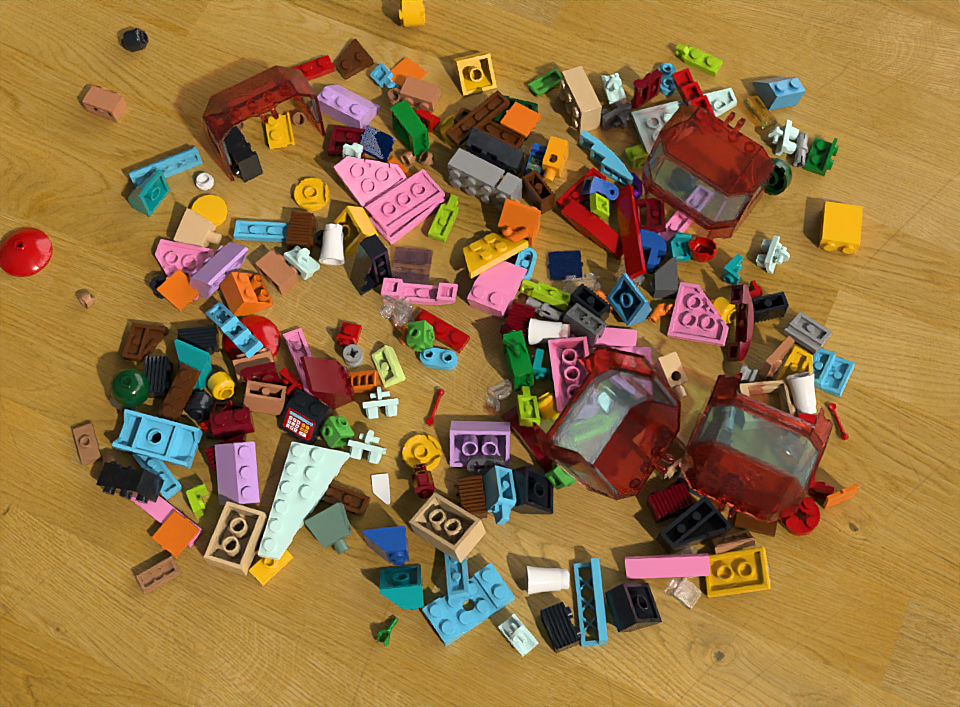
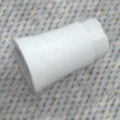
M325 225L319 257L320 263L325 265H342L345 263L343 253L344 234L342 233L341 225Z
M530 319L528 329L530 345L548 343V340L570 338V324Z
M802 372L787 376L797 415L798 413H816L814 372Z
M526 566L525 586L527 595L569 589V571L560 568Z

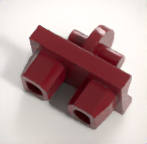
M425 463L414 465L415 474H412L415 494L417 493L422 499L430 498L435 489L432 473L427 471Z

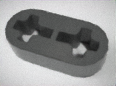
M472 455L468 459L467 470L473 475H485L494 467V462H498L499 466L505 468V461L498 455ZM474 462H478V468H474Z

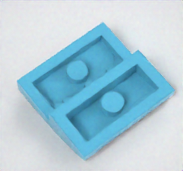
M820 348L816 354H813L812 372H814V387L831 395L841 397L855 367V363L836 357L835 352Z

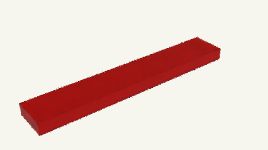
M628 184L619 189V195L615 201L626 274L632 280L645 274L646 267L633 187Z

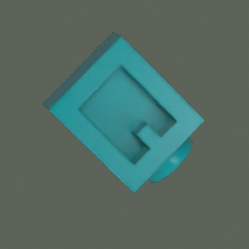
M737 254L723 268L721 277L727 284L738 285L740 276L738 273L743 268L742 262L744 259L740 254Z

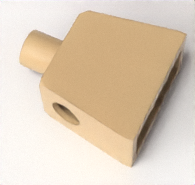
M187 208L173 240L179 243L208 248L210 242L218 245L222 235L215 233L216 225Z
M675 351L658 358L653 366V372L665 394L673 392L677 401L685 398L687 394L683 387L688 382V378L677 352Z

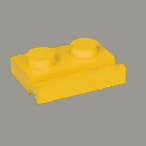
M289 112L286 115L277 114L264 117L270 149L286 147L289 144L295 145Z

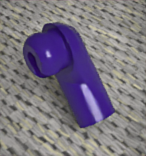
M630 173L633 177L634 198H640L643 194L642 181L635 173Z

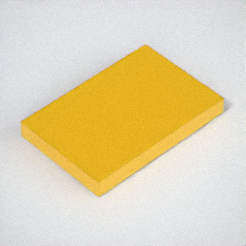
M764 546L709 555L710 576H705L707 597L712 598L771 589Z

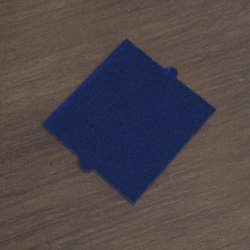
M367 125L364 134L360 137V145L363 146V152L386 163L389 154L393 151L392 146L396 138Z
M581 251L548 252L549 264L547 268L550 272V281L583 279Z

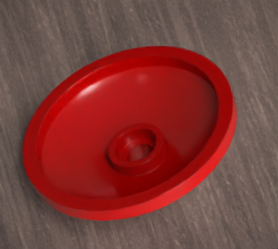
M21 228L11 232L0 243V267L7 274L15 277H27L40 272L52 257L53 247L49 237L41 230L35 228Z
M256 315L239 319L263 344L262 348H266L267 351L272 350L274 358L281 344L280 333L276 325L271 320ZM225 335L224 349L228 358L233 362L234 359H237L236 355L243 352Z

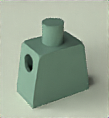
M336 503L304 521L323 548H329L334 545L338 555L349 550L344 539L352 535V530L343 503Z

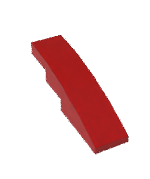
M689 68L673 73L671 78L685 106L703 134L719 128L720 125L707 96L703 95L698 82H694Z
M572 199L560 212L585 238L589 236L601 249L604 247L616 260L623 255L621 236L590 210Z

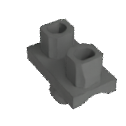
M621 101L614 103L611 112L607 109L601 110L600 120L602 121V129L607 131L618 126L621 129H625L627 121L631 118V104L629 102L623 104Z

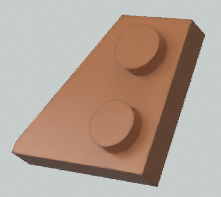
M788 336L766 359L759 378L764 382L769 377L773 378L777 374L778 368L783 362L782 360L795 342L794 339Z

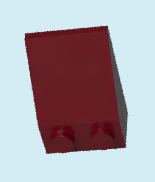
M307 356L300 357L311 394L333 410L354 401V389L348 381L349 371L346 366L333 360Z

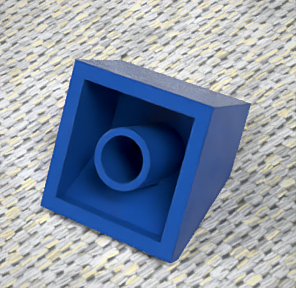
M405 526L363 530L367 546L389 564L403 565L405 562H410Z

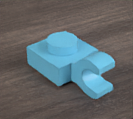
M382 62L370 74L382 88L385 85L389 89L400 88L391 79L394 74Z

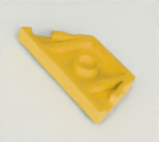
M490 233L463 248V254L469 271V277L473 278L526 249L528 241L522 239L518 242L506 240L501 234Z

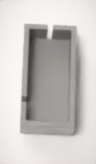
M461 148L456 151L448 162L449 183L454 188L461 189L468 195L481 199L485 204H491L502 212L506 198L519 202L522 199V179L507 172L500 184L497 185L505 170Z

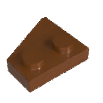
M355 38L336 63V69L347 80L372 66L374 60Z
M132 323L122 355L123 359L143 362L144 357H148L169 333L168 328Z

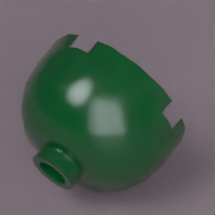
M769 158L755 169V182L763 188L761 190L764 193L779 195L790 185L792 170L784 160Z
M124 368L112 377L110 381V394L119 406L135 408L142 405L148 399L150 383L140 370Z

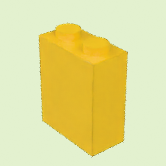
M825 201L821 213L818 248L826 251L834 250L846 254H856L860 245L863 206Z

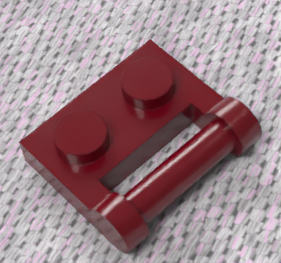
M659 69L649 72L642 80L636 79L634 81V95L631 99L632 108L638 109L659 95L662 72Z
M334 126L329 143L328 156H342L343 149L336 148V145H352L355 142L363 146L361 159H364L369 131L366 129Z
M664 197L635 200L640 231L644 229L655 233L666 232ZM646 207L647 225H642L641 208Z
M275 362L243 368L240 372L246 384L248 380L253 381L252 377L257 375L259 382L282 386Z

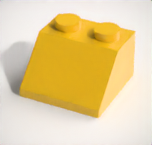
M487 51L453 59L463 96L497 88L491 56Z
M347 206L332 223L342 226L344 258L357 253L359 243L364 238L374 234L379 236L363 207Z

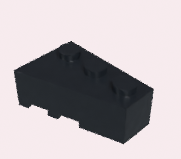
M237 126L218 134L220 142L217 144L221 152H226L227 155L225 157L229 165H234L235 168L233 170L237 178L241 177L245 183L263 174L256 151L253 152L251 150V144L246 142L245 136Z
M474 127L472 128L466 142V151L505 170L504 176L509 172L518 177L524 164V152Z
M376 234L364 238L359 243L349 279L361 296L382 284L384 278H392L388 250Z
M105 462L96 485L103 488L102 492L114 495L119 493V496L130 500L131 497H135L136 501L147 504L148 501L156 503L164 480L145 468H140L138 471L134 470L135 467L133 466L126 468L120 464Z
M704 496L663 529L656 537V540L668 554H672L726 534L733 526Z

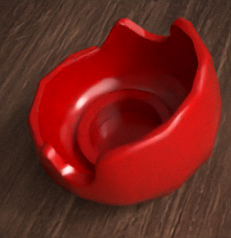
M697 236L694 241L689 240L688 252L693 260L704 263L715 257L717 245L710 238H700Z

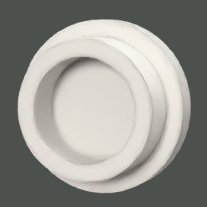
M201 173L197 176L196 185L200 190H208L214 185V179L208 173Z

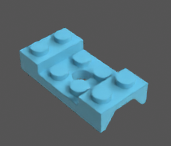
M125 409L124 425L119 438L113 442L112 447L116 450L143 455L191 469L203 432L196 427ZM156 433H160L161 440L157 443H153V435Z
M492 563L476 572L474 577L469 579V597L450 600L447 594L422 608L423 614L431 622L445 647L515 600L514 594ZM466 601H472L475 607L467 611L463 608V604Z

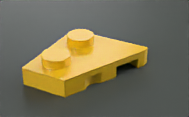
M795 346L776 380L787 381L786 377L789 375L812 372L813 355Z

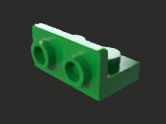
M815 138L804 170L825 176L826 171L831 170L834 162L831 157L836 156L839 146L836 145L838 139L834 138L833 143Z

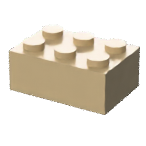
M579 66L563 71L559 95L561 100H564L566 103L567 113L572 116L573 126L578 128L579 133H582L584 130L590 131L599 128L602 106L583 67Z
M434 493L409 521L416 536L459 563L464 560L486 533L479 518L437 493Z
M227 501L203 557L208 565L247 576L268 522L265 512Z

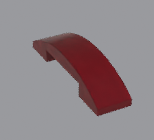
M746 284L732 285L731 305H737L735 342L728 343L727 362H742L752 340L754 311L751 295Z
M516 405L501 415L505 422H510V429L517 433L535 456L538 465L547 473L552 468L551 463L559 458V455L539 427L519 425Z

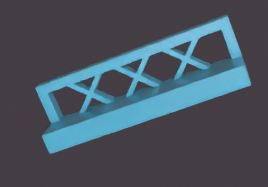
M195 146L130 171L129 175L136 188L159 169L162 170L165 178L201 165L203 162Z
M591 558L590 563H575L573 565L579 628L582 635L580 638L581 647L607 645L608 642L599 558ZM590 568L591 576L587 581L579 576L578 569ZM585 586L593 592V596L588 602L581 597V591ZM587 607L595 612V617L591 622L583 617V611ZM589 627L597 633V640L585 641V632Z

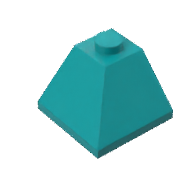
M157 170L141 182L135 190L131 191L128 197V201L133 209L149 217L170 191L162 170Z
M176 339L174 343L179 368L182 363H186L201 371L193 389L200 392L205 388L208 379L213 375L210 353Z
M421 565L380 569V594L402 609L416 610L424 607Z

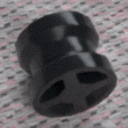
M156 276L150 282L154 295L160 299L164 297L157 291V288L166 281L165 276Z

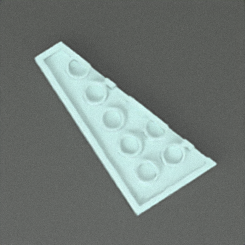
M732 88L703 94L707 96L716 117L737 105V99ZM683 100L631 112V118L645 152H649L650 157L699 128Z
M297 442L291 443L258 551L259 557L280 560L299 528L301 529L309 513H312L329 488L328 486L333 478L340 472L341 466L350 457L349 453Z

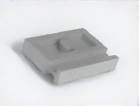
M800 312L791 321L789 326L784 329L783 334L790 336L795 342L816 354L831 337L832 331Z

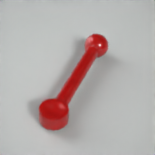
M441 388L437 390L438 396L436 398L430 418H427L426 424L428 426H432L434 424L433 418L435 412L437 410L441 396H443L445 393V391Z
M229 400L226 406L223 407L219 412L222 413L223 411L225 412L228 408H232L234 406V402ZM210 419L207 422L201 423L200 427L202 430H208L211 424Z
M830 403L828 410L832 411L841 432V439L847 440L849 435L845 433L836 412L837 406L834 403Z

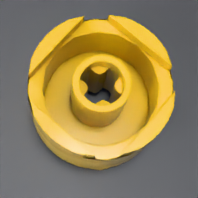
M399 0L401 26H425L423 0Z

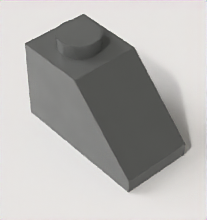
M672 257L655 272L654 279L650 280V291H653V298L676 299L678 293L677 257Z

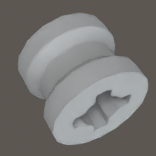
M350 344L344 348L343 357L346 365L351 368L359 367L363 363L361 348L355 344Z
M743 364L736 382L753 383L758 369H750L747 365Z

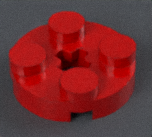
M792 495L784 499L779 509L778 519L781 526L790 531L789 533L796 536H804L811 533L817 527L820 521V510L813 498L804 495ZM797 511H801L804 514L802 520H799L798 516H794Z

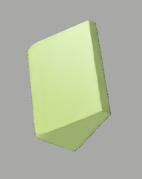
M385 345L371 355L385 388L406 379L392 347Z

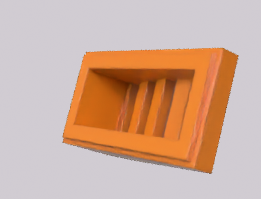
M378 370L349 373L348 379L352 386L353 379H357V386H353L354 393H377V387H379ZM361 379H364V385H361ZM368 379H372V384H368Z

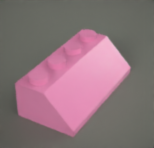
M587 337L548 340L557 413L573 418H586L596 415L597 403Z

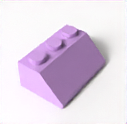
M338 84L325 86L316 98L318 111L351 128L365 129L381 109V106Z
M231 242L225 247L223 245L220 246L213 258L209 257L203 263V267L200 270L196 269L190 275L189 285L207 300L231 272H236L244 264L249 249Z
M451 421L450 467H467L468 459L472 455H498L504 459L505 468H509L510 422ZM474 462V467H478V462Z
M255 441L216 444L215 457L219 505H225L227 501L235 504L260 502Z

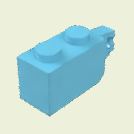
M495 465L482 477L487 512L494 514L496 524L504 525L510 520V510L515 506L517 499L512 469Z

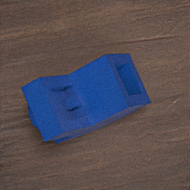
M641 229L640 236L643 255L649 257L646 273L653 274L654 268L659 267L660 260L665 259L666 242L659 234Z

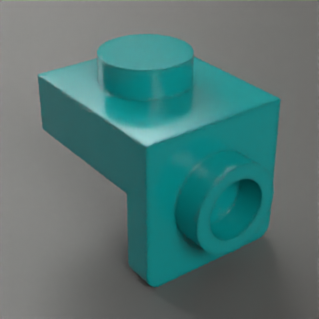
M678 232L667 241L670 259L677 257V262H688L691 259L688 252V242L692 238L691 234Z
M537 348L536 355L531 356L534 377L540 381L551 380L552 369L542 367L544 350Z

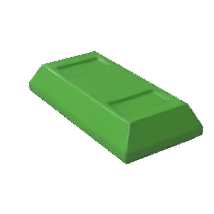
M554 68L527 85L539 97L559 85L562 75Z

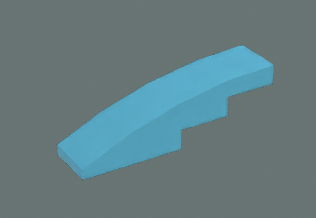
M584 130L580 134L579 145L589 150L590 159L601 165L600 172L622 186L628 184L632 186L633 177L621 160L599 139Z
M220 301L205 313L248 358H251L263 347V344Z

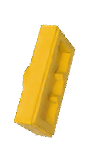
M286 550L279 561L262 557L248 571L264 586L293 559V556Z

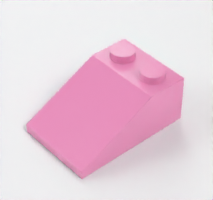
M502 261L482 272L467 297L470 306L504 319L507 309L511 306L526 275L527 269Z

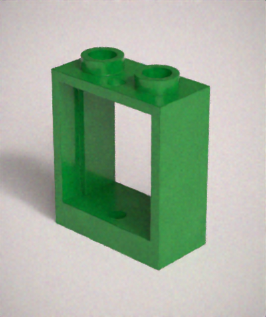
M403 100L390 107L393 129L408 150L413 152L412 155L417 157L422 152L430 150L428 129L407 101Z
M522 330L509 331L503 334V338L515 344L523 343L527 353L521 352L522 358L519 359L516 357L514 350L503 343V353L514 392L521 390L522 386L532 388L534 371Z

